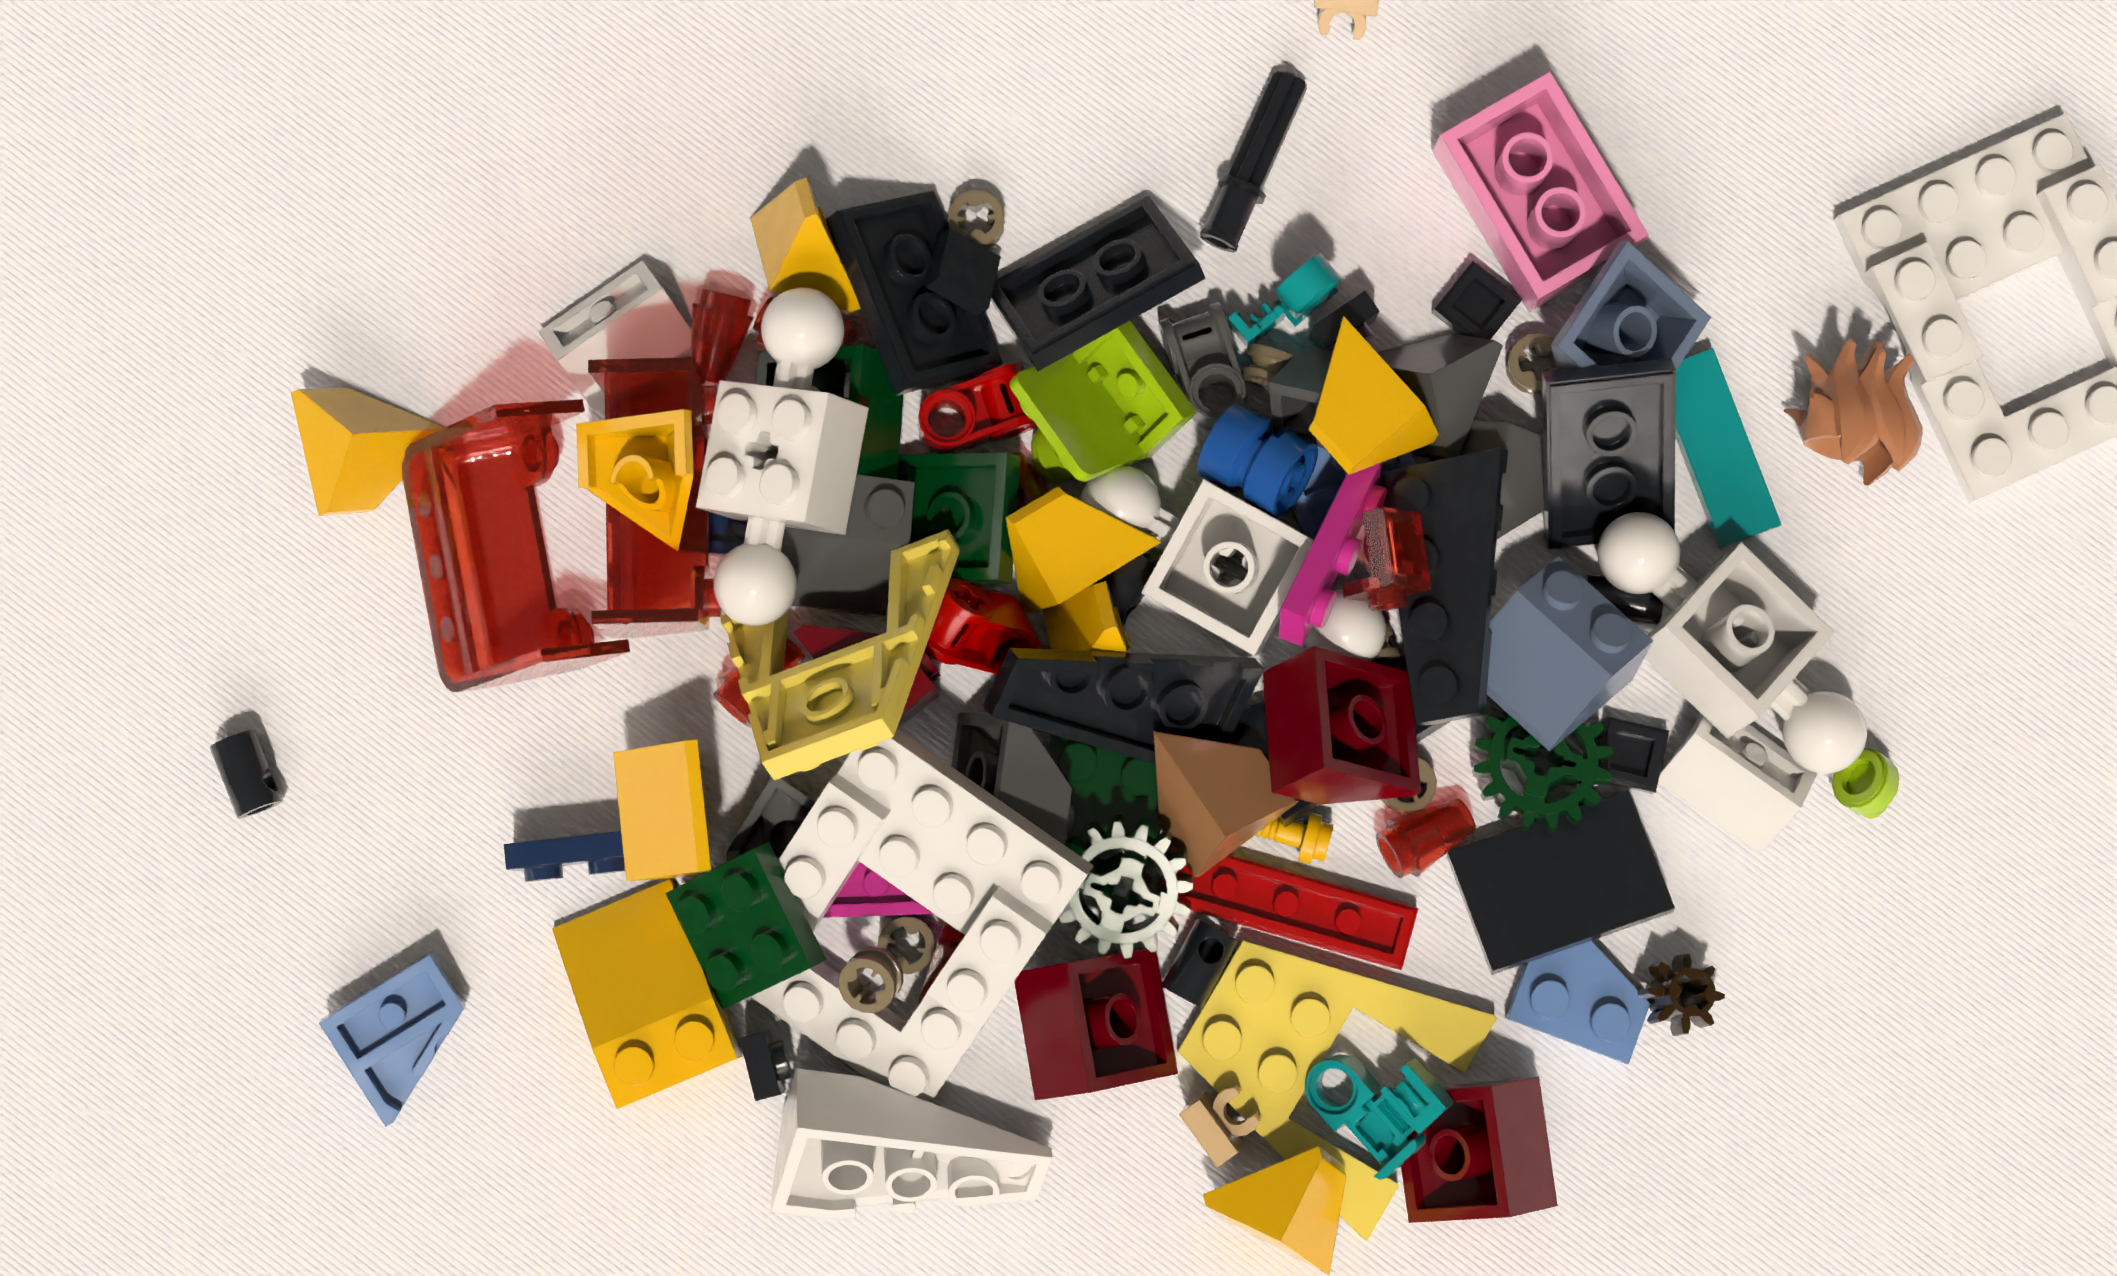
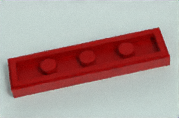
M1170 843L1168 852L1173 853L1177 851L1173 844ZM1233 855L1226 856L1200 877H1194L1193 890L1178 893L1191 901L1190 911L1397 970H1402L1419 909ZM1187 865L1178 871V873L1193 875ZM1162 872L1160 879H1163L1162 884L1166 885V880Z

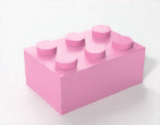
M1551 72L1544 74L1440 134L1432 151L1517 294L1522 298V302L1528 312L1600 272L1620 240L1629 241L1638 249L1649 236Z

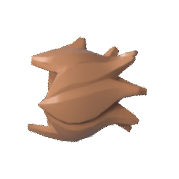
M1850 338L1846 341L1830 373L1810 353L1804 356L1811 374L1807 411L1791 408L1784 409V412L1795 421L1804 446L1830 459L1842 460L1846 464L1862 461L1864 468L1863 483L1869 486L1885 475L1891 468L1899 472L1916 457L1921 446L1923 427L1905 386V376L1915 362V359L1909 353L1896 365L1884 372L1886 359L1885 344L1874 341L1867 352L1856 363V342Z

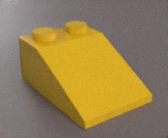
M672 879L663 881L552 928L589 1042L616 1109L635 1103L744 1056L726 1010H722L665 894L675 889Z

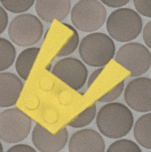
M949 529L891 551L886 633L784 670L788 611L776 621L760 626L741 624L731 619L727 614L720 617L721 624L729 636L730 642L727 645L731 659L737 666L741 679L738 680L741 694L747 701L751 714H748L759 756L773 780L799 771L812 770L823 762L859 749L872 748L880 742L894 737L960 552V547Z
M1241 941L1177 1052L1218 1093L1229 1085L1237 1084L1240 1087L1241 1092L1234 1099L1228 1101V1103L1244 1119H1247L1249 1115L1256 1111L1259 1113L1261 1119L1254 1130L1284 1160L1319 1146L1342 1163L1346 1173V1182L1340 1217L1361 1238L1367 1241L1398 1189L1399 1184L1388 1177L1382 1180L1375 1178L1374 1175L1378 1171L1289 1119L1305 1091V1081L1308 1073L1316 1064L1324 1059L1353 1008L1462 1073L1467 1071L1497 1017L1479 1010Z

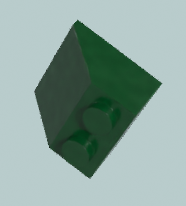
M865 345L840 346L836 355L828 363L814 369L810 391L831 393L869 408L857 474L897 480L903 394L895 395L878 350ZM758 351L756 384L773 386L777 361L767 351Z

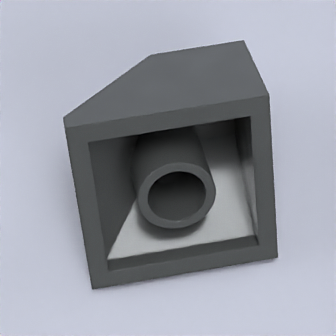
M856 474L845 535L785 527L781 552L790 560L797 578V591L791 606L873 616L883 615L888 603L891 551L910 544L915 482Z
M959 713L951 767L1065 845V840L1070 836L1074 825V809L1070 803L1072 788L1032 728L992 717L989 713Z

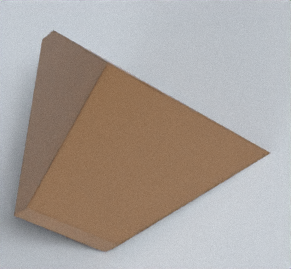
M1153 731L1159 825L1163 831L1168 830L1172 833L1171 843L1177 851H1186L1188 855L1186 865L1194 877L1203 875L1299 802L1296 798L1271 792L1269 757L1263 749Z

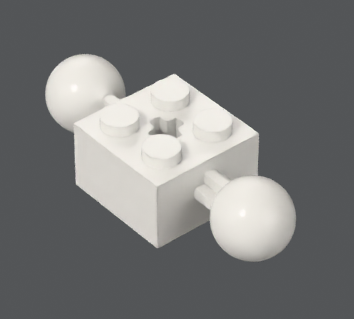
M793 288L779 294L770 302L764 312L761 322L762 340L767 352L777 361L773 386L719 380L696 508L747 522L744 544L730 550L721 559L715 571L713 587L716 600L721 609L731 619L750 626L766 625L776 621L788 611L795 599L797 591L796 573L790 560L781 552L785 527L841 535L846 534L868 415V407L831 393L810 391L814 369L825 365L836 355L844 337V322L837 305L824 293L811 288Z
M1126 465L1089 480L1084 486L1080 501L1162 541L1154 546L1163 551V554L1144 586L1142 594L1254 656L1260 654L1280 618L1281 606L1314 541L1313 538L1204 479L1181 518L1161 507L1159 491L1148 475L1137 468ZM1238 550L1244 555L1242 565L1248 570L1244 580L1233 579L1229 585H1225L1220 581L1224 571L1216 565L1217 560L1221 555L1232 557ZM1352 589L1333 590L1337 595L1332 612L1322 629L1316 626L1312 627L1305 641L1307 648L1317 646L1372 661L1380 652L1386 635L1385 619L1380 608L1369 596L1360 591Z
M1633 512L1618 517L1607 526L1601 535L1597 549L1598 563L1605 578L1613 586L1627 593L1646 594L1652 592L1670 609L1648 634L1653 643L1644 659L1728 739L1760 718L1771 706L1785 720L1783 740L1788 753L1803 768L1822 774L1835 773L1849 767L1858 759L1865 747L1867 726L1864 716L1857 705L1847 697L1835 692L1821 691L1811 693L1795 678L1835 632L1742 542L1711 565L1695 581L1679 566L1680 544L1671 526L1660 517L1645 512Z

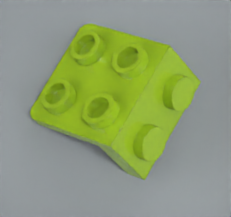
M1131 321L1038 372L1035 367L1019 371L1009 383L1012 392L1019 400L1023 412L1038 426L1056 451L1059 462L1076 479L1082 482L1107 474L1118 467L1128 466L1152 457L1197 414V411Z

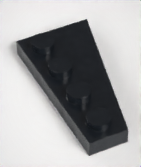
M1503 447L1383 471L1380 474V486L1387 488L1383 507L1415 724L1420 726L1485 715L1492 632L1489 630L1491 598L1496 594L1498 572L1494 569L1497 532H1501L1503 505L1500 504L1503 473L1506 474L1508 461V450Z
M1009 648L983 706L992 717L1155 764L1153 731L1229 743L1265 668L1255 658Z

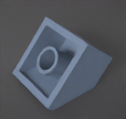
M1620 240L1551 344L1556 369L1565 370L1671 358L1677 370L1711 319V316L1629 241Z
M1558 556L1517 589L1489 622L1492 638L1487 695L1550 752L1633 680L1653 640Z

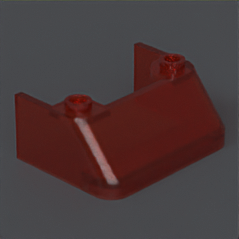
M694 357L588 360V373L604 392L605 420L680 409L691 410L693 480L678 552L606 503L607 610L591 611V624L610 638H641L709 630L710 617H721L722 609L714 594V578H710L709 511L696 508L708 444L707 424L712 423L718 391L717 385L706 386L705 375Z
M583 399L494 404L411 443L405 451L402 462V479L435 658L440 678L446 688L452 692L480 690L576 671L630 652L628 639L594 643L593 629L578 609L574 607L556 608L534 488L546 483L550 479L559 461V447L552 434L551 427L585 412Z

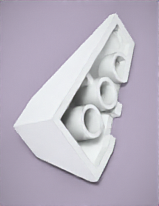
M796 1068L782 1114L771 1195V1212L840 1219L856 1217V1207L893 1203L894 1212L902 1213L916 1211L915 1201L950 1198L959 1207L1036 1200L1053 1158L1052 1148L861 1076Z

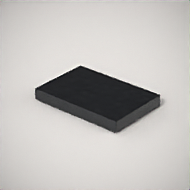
M934 190L837 210L825 219L896 396L976 376L1003 364L983 312L976 316L925 287L937 236L949 228Z
M1147 196L996 279L991 302L1038 372L1206 278L1198 260L1150 196Z
M1672 359L1542 372L1544 528L1548 549L1598 544L1602 533L1612 521L1622 515L1633 512H1645L1656 515L1667 522L1675 532L1676 368Z
M1629 790L1602 798L1596 808L1585 804L1579 806L1582 819L1575 825L1564 814L1559 815L1555 832L1548 833L1544 821L1541 819L1533 822L1528 831L1521 830V827L1447 852L1448 862L1491 975L1673 913L1675 906Z

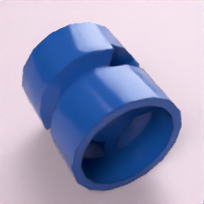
M1241 403L1233 404L1221 415L1207 436L1199 456L1197 473L1200 477L1229 493L1237 492L1242 488L1243 498L1247 503L1274 518H1280L1290 511L1305 490L1315 469L1318 459V447L1316 444L1287 428H1284L1277 434L1273 433L1270 419Z

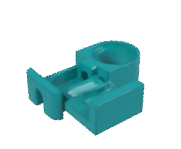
M1318 253L1296 269L1278 286L1276 296L1279 300L1275 302L1277 306L1273 311L1264 303L1260 308L1264 313L1263 318H1257L1254 313L1250 315V322L1253 325L1251 328L1240 318V313L1234 312L1228 317V325L1248 349L1250 344H1255L1282 322L1285 316L1295 327L1298 326L1312 312L1338 293L1336 286L1341 282V277L1324 256Z
M1341 1054L1331 1056L1316 1064L1308 1073L1305 1081L1307 1099L1314 1110L1334 1132L1345 1125L1383 1166L1374 1177L1380 1180L1385 1179L1404 1164V1161L1425 1144L1426 1138L1422 1132L1455 1101L1416 1058L1407 1062L1400 1069L1406 1077L1392 1089L1388 1084L1382 1087L1357 1059ZM1328 1069L1342 1070L1350 1077L1353 1084V1094L1347 1103H1336L1326 1096L1322 1087V1079ZM1414 1130L1418 1133L1416 1138L1412 1134Z

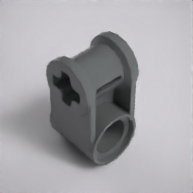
M1219 302L1210 304L1208 312L1172 323L1168 318L1158 321L1160 335L1174 375H1177L1183 394L1197 411V414L1192 419L1201 428L1210 431L1228 408L1221 411H1213L1206 408L1199 399V393L1203 388L1213 384L1225 386L1234 396V402L1231 406L1237 403L1244 405L1246 397L1245 382L1235 356L1236 352L1231 331Z

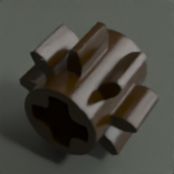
M1686 953L1674 956L1672 969L1663 962L1651 964L1648 969L1654 980L1648 988L1638 991V996L1647 999L1650 1003L1649 1008L1652 1013L1649 1015L1647 1022L1649 1024L1661 1021L1671 1022L1670 1030L1672 1036L1688 1034L1691 1022L1699 1028L1712 1026L1714 1020L1708 1011L1714 1002L1725 999V994L1715 990V985L1710 978L1713 976L1715 968L1713 966L1701 969L1691 968L1692 959L1690 954ZM1678 984H1682L1686 990L1680 998L1684 1006H1680L1676 1000L1682 992Z

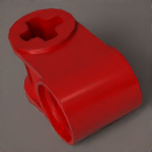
M1015 362L996 367L975 376L971 380L937 390L927 396L921 404L918 415L919 437L924 446L936 454H956L988 442L1012 438L1037 428L1038 426L1023 412L1019 400L1009 385L1010 380L1019 371L1025 370L1023 363ZM1001 391L1005 393L1012 413L1008 411ZM943 408L957 411L964 420V428L960 433L952 437L937 435L932 431L928 422L935 411Z
M951 578L924 652L944 664H958L997 675L1009 648L1042 649V644L1016 597L976 587L961 579Z

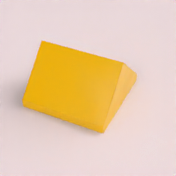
M685 740L613 752L626 881L693 877L710 871L711 863L698 740Z

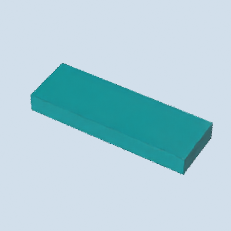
M1711 348L1684 358L1676 370L1675 438L1717 547L1721 549L1778 528L1782 524L1714 349Z

